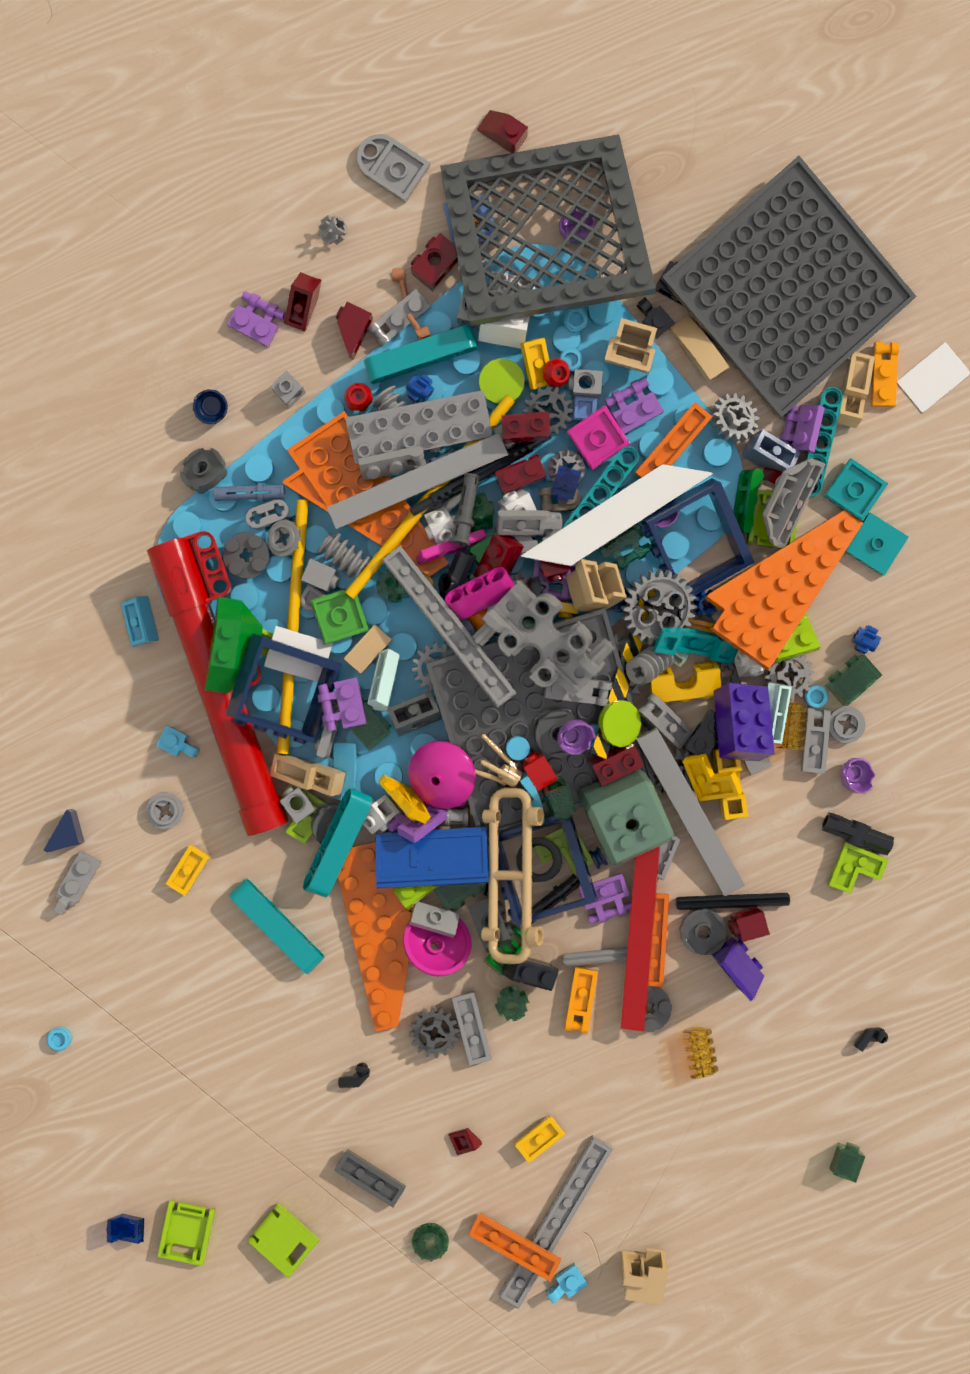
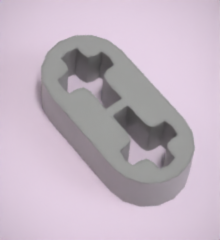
M279 499L251 508L246 513V522L253 529L268 527L277 521L287 519L290 512L289 507L284 501ZM276 505L285 509L281 512V516L277 514L269 515V512L276 510ZM254 513H257L259 516L266 514V517L260 519L259 524H256L254 521L251 522V519L254 518Z

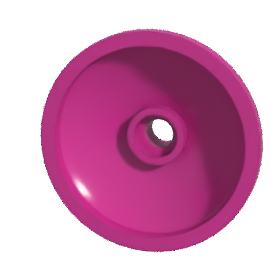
M446 741L429 742L414 753L409 763L408 777L413 791L423 802L432 807L440 809L457 807L464 803L474 790L476 783L474 765L467 753L455 744ZM434 777H437L440 783H436Z
M460 918L456 934L453 938L409 925V923L403 934V947L407 958L415 968L431 976L440 977L455 973L462 968L470 956L472 947L470 932ZM434 944L437 950L431 949L430 945Z

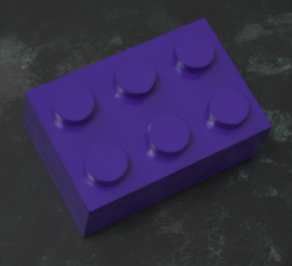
M727 683L714 690L719 758L761 761L774 755L768 687Z

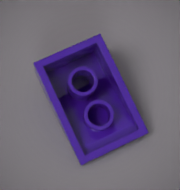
M731 937L719 951L711 955L737 988L752 1001L764 978L763 973L760 971L763 969V966L755 957L751 959L746 952L749 949L740 939L736 941Z

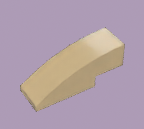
M689 315L669 328L692 365L698 368L707 384L729 369L728 364Z
M854 352L851 355L841 390L843 400L837 421L838 424L857 428L861 422L865 400L869 394L874 356Z
M279 753L274 754L270 772L272 777L305 790L313 789L328 796L341 795L346 772L323 764Z

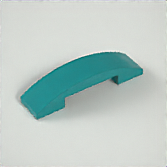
M674 627L661 629L653 651L669 655L682 652L708 656L712 661L732 664L738 649L717 634L690 628Z

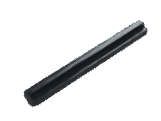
M788 893L676 898V908L678 910L790 905V895Z

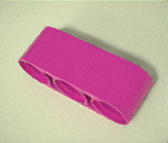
M498 567L451 590L446 595L445 602L459 620H463L498 603L515 584L506 570Z

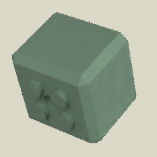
M642 768L604 786H601L597 781L582 788L579 792L578 798L599 845L611 864L618 866L671 841L674 835L654 785ZM636 819L637 825L632 829H627V821Z

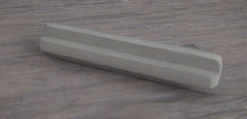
M628 947L563 954V964L565 967L626 961Z

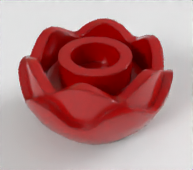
M560 358L546 362L543 369L544 381L553 388L564 386L571 375L568 363Z
M353 383L345 390L344 401L350 410L362 412L372 403L373 394L367 385Z

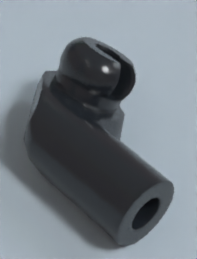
M880 1027L866 1028L853 1045L863 1052L870 1042L885 1043L888 1040V1034Z

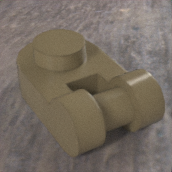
M574 487L539 489V496L542 497L540 510L550 512L571 511L576 509L581 502V494ZM551 496H558V504L551 503Z

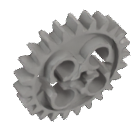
M657 569L656 575H654L649 570L647 578L641 574L639 575V583L634 580L631 581L634 585L633 589L626 588L630 595L624 599L627 605L621 606V609L627 612L622 615V618L629 620L625 626L628 629L632 628L630 633L634 636L638 634L637 638L640 641L646 639L648 644H651L653 640L656 643L661 629L683 628L684 625L691 626V623L687 620L688 618L695 617L690 610L697 608V606L690 602L696 599V596L689 594L693 590L692 587L686 586L687 581L683 578L680 579V575L677 573L672 576V572L666 570L663 575V571ZM655 588L654 596L647 598L648 591ZM638 594L640 598L652 605L660 606L662 604L668 609H674L669 604V598L672 594H676L677 597L673 605L681 609L679 611L681 619L679 620L677 616L661 608L655 610L649 605H644L643 607L648 610L649 615L645 620H641L640 618L644 610L636 605L638 603L636 595ZM670 616L669 623L662 625L663 619Z

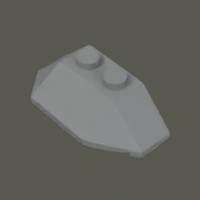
M811 458L783 470L776 479L775 488L771 496L766 500L765 509L762 513L771 544L781 548L787 545L826 465L825 463Z

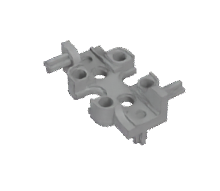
M521 581L517 582L497 605L486 613L482 618L485 623L472 636L477 644L479 643L483 646L496 632L501 633L498 638V645L508 657L511 654L516 656L525 646L536 647L540 652V660L530 670L532 675L529 678L540 687H549L553 683H557L572 697L605 665L603 660L615 649L612 643L604 638L591 650L589 646L592 643V634L579 621L567 632L556 630L552 621L554 615L563 607L561 602L550 593H542L537 597ZM539 602H546L549 606V612L542 611L539 607ZM525 616L534 618V628L525 627L523 623ZM508 635H513L517 639V645L509 643ZM574 635L581 636L584 644L577 645L573 640ZM564 649L569 652L570 658L568 661L563 662L559 660L557 656L559 650ZM542 668H546L551 672V678L543 676Z

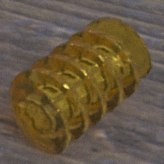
M789 703L782 746L776 748L805 749V746L800 744L799 741L806 740V737L801 735L800 732L807 730L801 723L808 721V718L802 716V714L809 712V709L803 707V704Z
M691 1027L683 1030V1033H689L690 1035L684 1038V1042L691 1043L685 1050L693 1052L692 1055L687 1057V1060L694 1061V1064L688 1067L691 1070H696V1073L690 1075V1078H705L718 1072L719 1068L714 1064L717 1058L712 1055L715 1053V1048L710 1046L714 1040L708 1037L712 1034V1030L707 1027Z

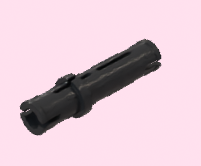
M573 873L559 886L555 885L553 891L532 906L531 914L553 908L559 902L566 901L567 896L581 886L577 876Z

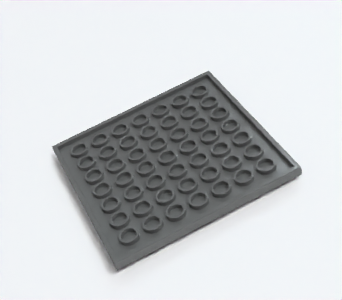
M797 156L660 278L778 418L783 417L917 297L800 156Z
M605 607L554 622L553 626L559 632L569 631L578 621L583 623L592 634V643L589 646L591 650L604 638L612 643L615 649L603 660L605 665L591 679L612 682L613 686L618 667L624 675ZM574 635V642L577 645H583V638L579 635ZM514 636L507 637L509 643L517 645V639ZM498 640L483 646L480 645L482 650L516 691V694L499 708L495 706L455 654L425 663L449 741L467 753L476 770L498 776V773L483 766L480 763L482 760L498 768H501L504 764L508 766L481 737L482 734L491 739L508 757L509 755L506 752L507 741L513 736H522L529 743V754L541 751L558 778L553 783L537 791L542 803L544 819L582 807L578 798L580 790L597 782L588 760L598 755L593 754V748L590 747L589 750H585L579 755H568L560 758L552 757L537 745L535 727L541 716L553 710L569 712L577 720H582L588 725L598 724L600 713L605 706L544 698L545 687L538 686L529 678L532 675L530 670L540 660V652L536 647L530 645L525 646L516 656L511 654L509 657L500 649ZM564 649L559 650L557 653L559 660L563 662L568 661L570 658L569 652ZM542 668L543 676L546 677L547 674H551L548 669ZM593 688V696H599V688ZM628 689L625 701L632 703ZM556 728L555 732H552V736L557 738L560 728ZM635 739L632 743L635 745L644 767L642 769L651 782L655 784L650 763L637 739ZM510 758L512 761L518 764L517 769H519L522 772L525 771V769L521 765V763L525 761L524 759L514 760ZM476 775L474 790L467 800L476 828L487 827L489 837V823L483 822V811L489 809L490 798L494 792L499 789L512 787L507 784L504 786L496 781ZM520 781L513 787L523 789L529 794ZM520 798L500 799L501 821L498 823V833L522 826L523 804Z

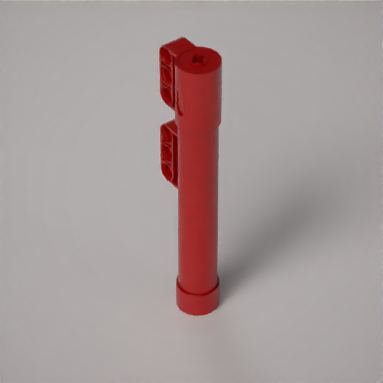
M200 531L147 549L146 551L167 611L174 620L239 804V814L247 836H252L279 827L289 822L284 806L280 802L282 799L277 795L257 735L253 729V724L247 723L246 726L233 723V718L225 715L233 690L229 693L204 690L215 619L210 604H212V601L217 600L218 597H225L231 592V583L216 540L211 533ZM203 536L211 539V545L206 549L200 548L198 544L199 539ZM211 558L219 561V567L215 571H210L206 567L207 561ZM218 580H223L227 584V588L223 593H217L214 590V584ZM259 662L257 665L258 677L255 681H252L251 686L257 684L262 678ZM244 704L242 712L249 714L246 704Z

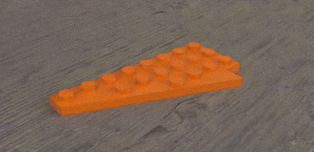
M345 411L287 450L300 469L282 482L285 486L328 512L326 507L391 479L389 476L363 481L359 464H356L354 461L346 423L348 415ZM402 500L347 525L382 547L410 513V506L406 500ZM419 520L396 547L401 546L418 569L429 577L449 565L445 557L418 565L415 558L421 550L436 545L433 540H429L425 528Z
M844 510L709 593L704 599L722 611L710 630L765 670L770 669L861 528L863 522Z
M376 841L351 848L338 875V880L375 1032L398 1027L409 964V959L403 947V934L411 919L414 905L407 910L394 893V888H376Z

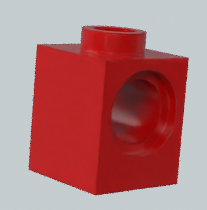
M541 751L528 754L524 758L525 761L521 763L537 791L558 779Z

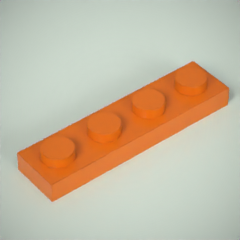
M694 402L639 467L635 475L642 478L662 464L672 466L710 421L712 416Z
M656 893L649 986L663 987L669 905V894Z
M481 1212L478 1214L468 1234L551 1282L562 1258Z

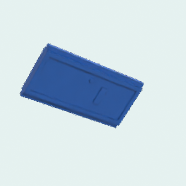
M487 827L432 830L416 843L402 837L398 832L376 833L377 889L489 883Z

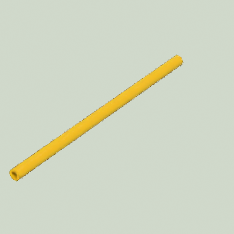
M508 395L502 399L489 415L491 431L501 420V415H505L515 403ZM483 439L468 441L464 447H467ZM451 480L430 488L419 502L428 498L430 493L445 486ZM427 509L415 516L411 512L406 516L345 591L347 595L354 599L383 564L382 559L395 550Z
M301 499L297 500L295 526L300 529L298 533L301 540L298 541L297 546L299 548L293 551L287 629L298 632L301 578L303 576L309 502L308 500ZM283 672L279 724L291 727L295 675ZM287 735L286 739L278 737L277 753H289L290 735Z

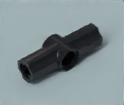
M458 548L448 573L445 572L440 576L438 581L439 595L444 601L446 595L451 590L469 582L467 578L476 559V555Z
M828 812L822 823V831L843 838L844 841L861 848L866 847L888 856L894 845L895 837L874 830L867 824L853 819L852 821L835 813Z

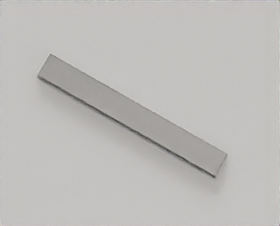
M497 433L326 508L335 528L338 529L508 455L500 434Z
M399 546L382 559L384 565L495 706L499 708L512 698L516 691L482 648L474 641L475 639L403 548Z
M657 727L636 738L723 895L726 896L745 886Z
M592 1135L530 1241L551 1253L553 1252L612 1152V1146ZM517 1263L500 1291L499 1298L519 1309L538 1275Z

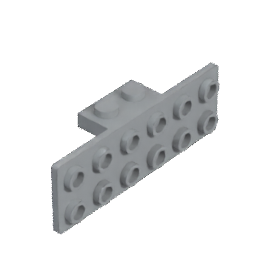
M483 390L346 418L356 464H359L358 458L414 446H420L423 450H429V453L442 451L443 446L492 436Z

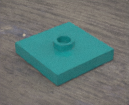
M849 458L824 494V497L862 522L889 483L854 459Z
M870 512L845 553L884 576L909 536Z

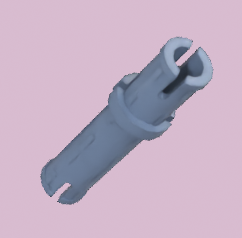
M258 483L256 486L214 487L215 501L258 499L259 502H264L265 499H285L284 484L264 485L263 483ZM255 491H271V493L253 494ZM229 492H247L246 494L229 495Z

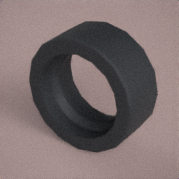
M532 838V848L543 846L553 856L552 866L547 872L543 874L532 872V882H546L553 879L560 872L562 853L553 841L546 838ZM522 845L516 855V865L519 871H522Z

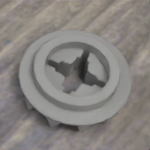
M567 449L558 451L551 458L548 471L551 479L557 485L571 487L582 480L585 473V464L577 452ZM562 460L568 465L575 463L571 468L572 477L566 471L558 473L563 468Z
M280 520L270 528L267 543L273 554L285 557L293 555V551L299 548L297 545L298 541L301 540L298 533L300 529L295 526L294 522ZM284 534L289 535V537L286 539L287 543L282 542V540L284 539Z
M849 706L834 710L830 719V733L833 738L842 743H851L863 735L865 719L859 710ZM849 717V723L852 726H854L855 729L847 728L846 731H844L843 726L840 725L838 721H846V719Z
M167 792L154 795L146 807L148 820L153 826L160 829H169L176 826L181 821L184 812L182 801L176 795ZM170 803L169 811L173 816L166 814L160 819L162 811L158 806L165 807Z

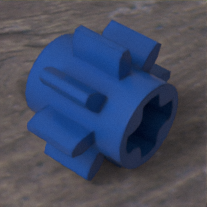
M425 374L421 377L414 375L406 386V390L409 391L408 398L415 403H418L419 400L427 401L434 391V388L430 386L433 383L432 379Z
M710 589L707 593L703 591L697 594L696 599L693 600V604L698 608L696 615L699 617L703 613L710 617V613L716 608V606L704 599L709 593L713 592ZM703 600L708 602L706 606L701 604Z
M866 625L865 628L859 627L852 638V642L857 644L854 649L863 654H867L868 650L874 652L881 640V637L876 635L878 629L870 625Z

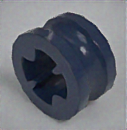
M599 846L596 847L595 851H588L597 869H600L602 864L608 865Z

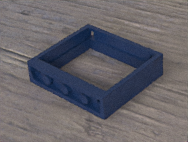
M713 478L676 497L641 520L643 525L640 526L643 535L650 540L651 546L649 548L654 558H658L660 563L658 569L663 571V575L666 570H669L673 576L675 572L654 524L709 494L735 557L689 581L686 586L692 587L693 590L689 594L694 596L754 563L721 482Z
M252 633L225 715L232 717L233 723L246 726L247 723L254 724L253 729L266 733L267 729L274 730L273 735L286 739L287 735L293 736V741L305 744L306 740L316 743L323 723L322 716H324L322 704L318 701V695H320L318 686L327 684L329 693L333 692L334 682L337 681L342 663ZM263 647L323 667L302 731L242 712Z
M567 811L545 818L541 826H532V832L562 823L585 898L531 914V922L598 902L571 812ZM522 826L498 833V871H510L502 841L521 836ZM502 880L504 886L501 887V892L504 900H508L510 905L508 915L511 917L512 923L515 922L516 926L522 925V907L514 881Z

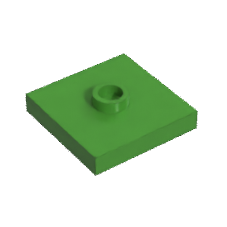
M347 589L310 600L324 645L369 631L358 595L352 599L345 593Z

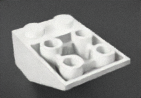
M492 271L491 273L497 276L499 272ZM505 273L501 279L511 283L516 275ZM520 278L515 287L525 291L529 283ZM497 283L492 291L501 295L506 287ZM530 316L481 324L478 341L521 349L520 343H524L526 340Z

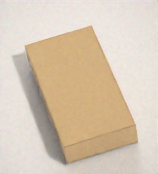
M374 624L344 659L362 674L392 639Z

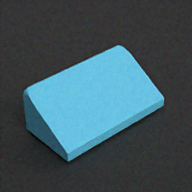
M147 596L136 597L122 602L121 607L131 647L158 641L159 637L149 598Z
M333 743V768L346 772L342 789H357V743Z

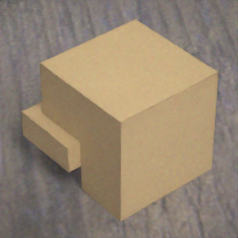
M621 318L615 338H610L604 362L649 374L655 354V349H652L657 328Z
M581 559L575 563L576 570L566 576L575 610L590 612L604 607L607 610L627 598L617 564L603 562L598 566L595 561Z
M647 1248L646 1255L644 1253L622 1251L621 1267L625 1300L662 1305L668 1274L665 1250Z

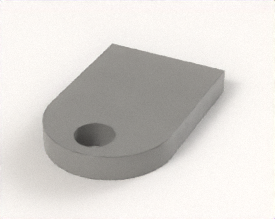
M376 134L366 138L359 146L357 152V162L362 174L404 203L407 202L430 167V162L392 137L384 134ZM368 147H373L377 150V153L373 157H367L364 151Z

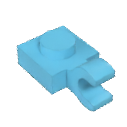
M170 726L165 727L156 745L174 756H179L182 751L190 757H196L200 750L186 743L188 735Z
M573 1263L555 1276L558 1283L549 1288L546 1293L553 1304L564 1293L570 1298L586 1287L588 1283L575 1263Z

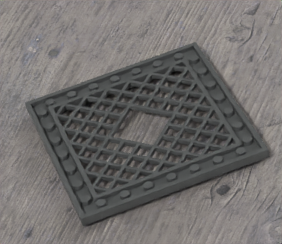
M619 134L440 166L470 326L656 293ZM584 166L581 171L574 167ZM589 167L599 171L595 178L585 174ZM562 170L558 175L552 172ZM567 171L577 175L572 182L562 178ZM533 174H539L536 179L529 176ZM545 174L554 179L550 186L540 182ZM603 174L606 185L598 181ZM517 177V179L513 183L507 180L510 178ZM523 178L532 183L527 190L517 186ZM581 178L590 182L585 190L576 185ZM495 181L491 187L485 184ZM558 182L567 186L563 194L553 189ZM500 183L509 186V189L504 194L495 190ZM594 185L604 190L599 197L589 193ZM478 186L487 191L482 198L473 194ZM536 186L545 190L540 198L531 193ZM572 189L581 194L576 202L567 197ZM513 190L523 194L517 202L508 197ZM549 193L559 198L554 205L544 201ZM607 193L609 195L611 205L603 201V198L607 195ZM491 194L500 198L495 206L486 201ZM527 197L536 202L531 209L521 205ZM585 197L594 201L590 209L580 204ZM470 198L478 202L473 209ZM504 201L513 205L508 213L499 209ZM562 201L572 205L567 213L558 209ZM482 205L491 210L486 217L476 213ZM540 205L576 224L552 256L516 236ZM598 205L608 209L603 217L593 212ZM576 208L586 213L580 221L571 216ZM517 209L527 213L521 221L512 216ZM612 212L615 224L607 220V218L610 216ZM495 213L504 217L499 225L490 221ZM589 216L599 221L594 228L584 223ZM474 217L482 221L477 228L475 227ZM508 220L517 225L512 233L503 228ZM603 223L612 228L607 236L598 231ZM486 224L495 229L489 237L480 232ZM580 228L590 232L585 240L575 235ZM499 232L508 236L503 244L494 240ZM616 232L620 243L611 239ZM594 235L604 240L598 248L588 243ZM477 236L485 240L480 248ZM512 239L522 244L516 252L507 248ZM571 239L581 244L575 252L565 247ZM607 243L617 248L612 256L602 251ZM489 244L499 248L493 256L484 251ZM526 247L535 252L529 260L520 255ZM584 247L594 252L589 260L579 255ZM503 251L512 256L507 264L497 259ZM562 251L571 256L566 264L556 259ZM621 251H622L624 263H623L622 261L616 259L617 255H618ZM539 255L548 259L543 268L533 263ZM598 255L608 260L603 267L593 263ZM481 256L489 260L484 268ZM516 259L525 263L520 272L510 267ZM575 259L585 264L580 271L570 267ZM612 262L621 267L617 275L607 271ZM493 263L502 267L497 276L488 271ZM552 263L562 268L557 275L547 271ZM589 266L598 271L594 279L584 275ZM529 267L539 271L534 279L524 275ZM566 270L575 275L571 283L561 279ZM506 271L516 275L511 283L501 279ZM543 274L552 279L548 287L538 283ZM485 275L493 279L488 287ZM520 278L529 283L525 291L515 287ZM497 283L506 287L501 295L492 291Z

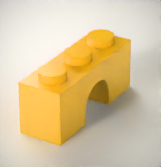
M715 661L693 664L694 672L692 677L686 682H677L674 680L671 667H669L649 682V694L657 695L665 704L678 700L688 702L694 698L712 699L714 698V690L721 687L720 668Z
M719 749L712 750L715 774L735 771L741 786V760L719 758ZM743 792L740 796L719 799L721 819L729 820L748 817L746 796Z

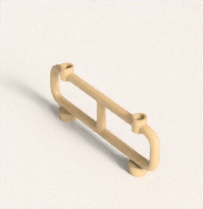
M503 788L493 793L490 798L489 809H485L482 814L483 822L489 823L488 927L482 929L481 936L483 941H488L489 953L495 961L503 964H520L528 959L531 953V946H540L544 938L541 927L531 926L532 826H541L543 824L544 812L541 807H532L531 798L523 789ZM502 798H520L523 804L522 871H498V823L501 821L499 801ZM498 880L522 881V950L516 955L502 954L498 950V941L501 935L498 928Z

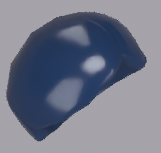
M206 389L196 395L193 400L192 409L198 420L204 424L212 425L217 424L226 416L228 403L225 396L219 391Z

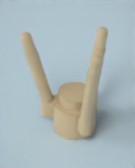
M482 734L481 737L508 766L504 764L501 768H498L482 760L480 763L498 773V776L475 769L476 775L496 781L504 786L507 784L512 788L515 787L522 776V771L517 769L518 764L512 761L491 739Z

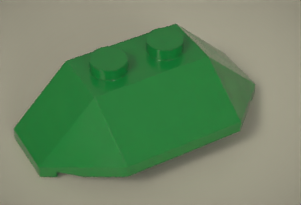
M218 597L204 690L221 693L231 692L234 689L252 633L262 636L263 626L242 600Z

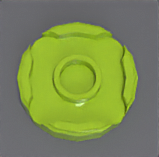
M499 358L490 361L483 367L479 376L480 390L484 391L487 401L498 405L506 395L516 401L524 390L525 378L521 368L515 362Z
M616 700L608 703L603 708L598 721V727L601 729L603 739L615 747H625L635 741L640 732L641 719L637 708L632 703Z

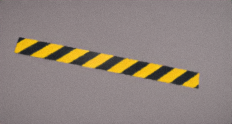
M650 589L647 593V598L653 597L655 590ZM640 598L638 606L644 610L640 619L645 620L649 612L643 606L649 605L654 608V605ZM629 632L621 658L624 675L618 667L608 703L616 700L625 701L631 682L626 673V664L640 653L643 641L637 638L638 634L634 636ZM599 728L592 753L606 759L610 744L603 739L601 729Z

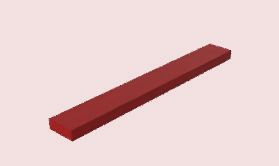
M660 846L635 857L621 1029L645 1031Z

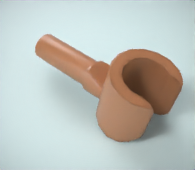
M393 268L392 280L400 281V288L404 299L408 296L405 271L402 268Z
M411 314L406 316L414 327L418 340L430 337L427 326L420 328Z

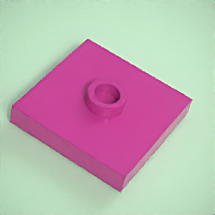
M606 405L566 431L591 470L617 454L622 448L630 445V442Z

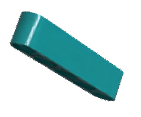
M464 325L370 356L364 360V364L371 384H376L476 350L478 346L471 326Z
M836 387L827 388L819 396L816 404L825 408L823 417L829 419L830 425L826 427L821 424L818 439L824 442V449H819L816 446L814 453H805L803 462L813 458L826 464L814 487V492L811 493L808 500L817 496L823 486L843 400L842 392ZM825 396H833L835 403H827Z
M627 446L618 452L566 521L563 528L580 518L579 511L586 508L591 511L614 495L639 459L635 448ZM625 453L630 454L633 457V462L626 464L622 461L621 456ZM609 472H616L619 475V481L615 483L609 481L607 474ZM601 490L605 493L606 499L597 501L593 493Z
M350 788L346 790L303 882L304 891L325 898L330 894L372 804V797L370 795Z
M245 878L229 894L232 901L304 973L309 974L325 958L322 952L250 880Z

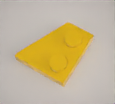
M385 774L378 780L380 785L410 820H417L426 824L431 818L423 801L415 794L411 787Z

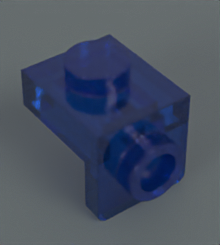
M559 465L551 491L552 494H555L554 498L564 502H568V499L573 500L582 471Z
M120 1214L108 1219L106 1228L107 1242L113 1243L118 1240L136 1244L144 1242V1218Z

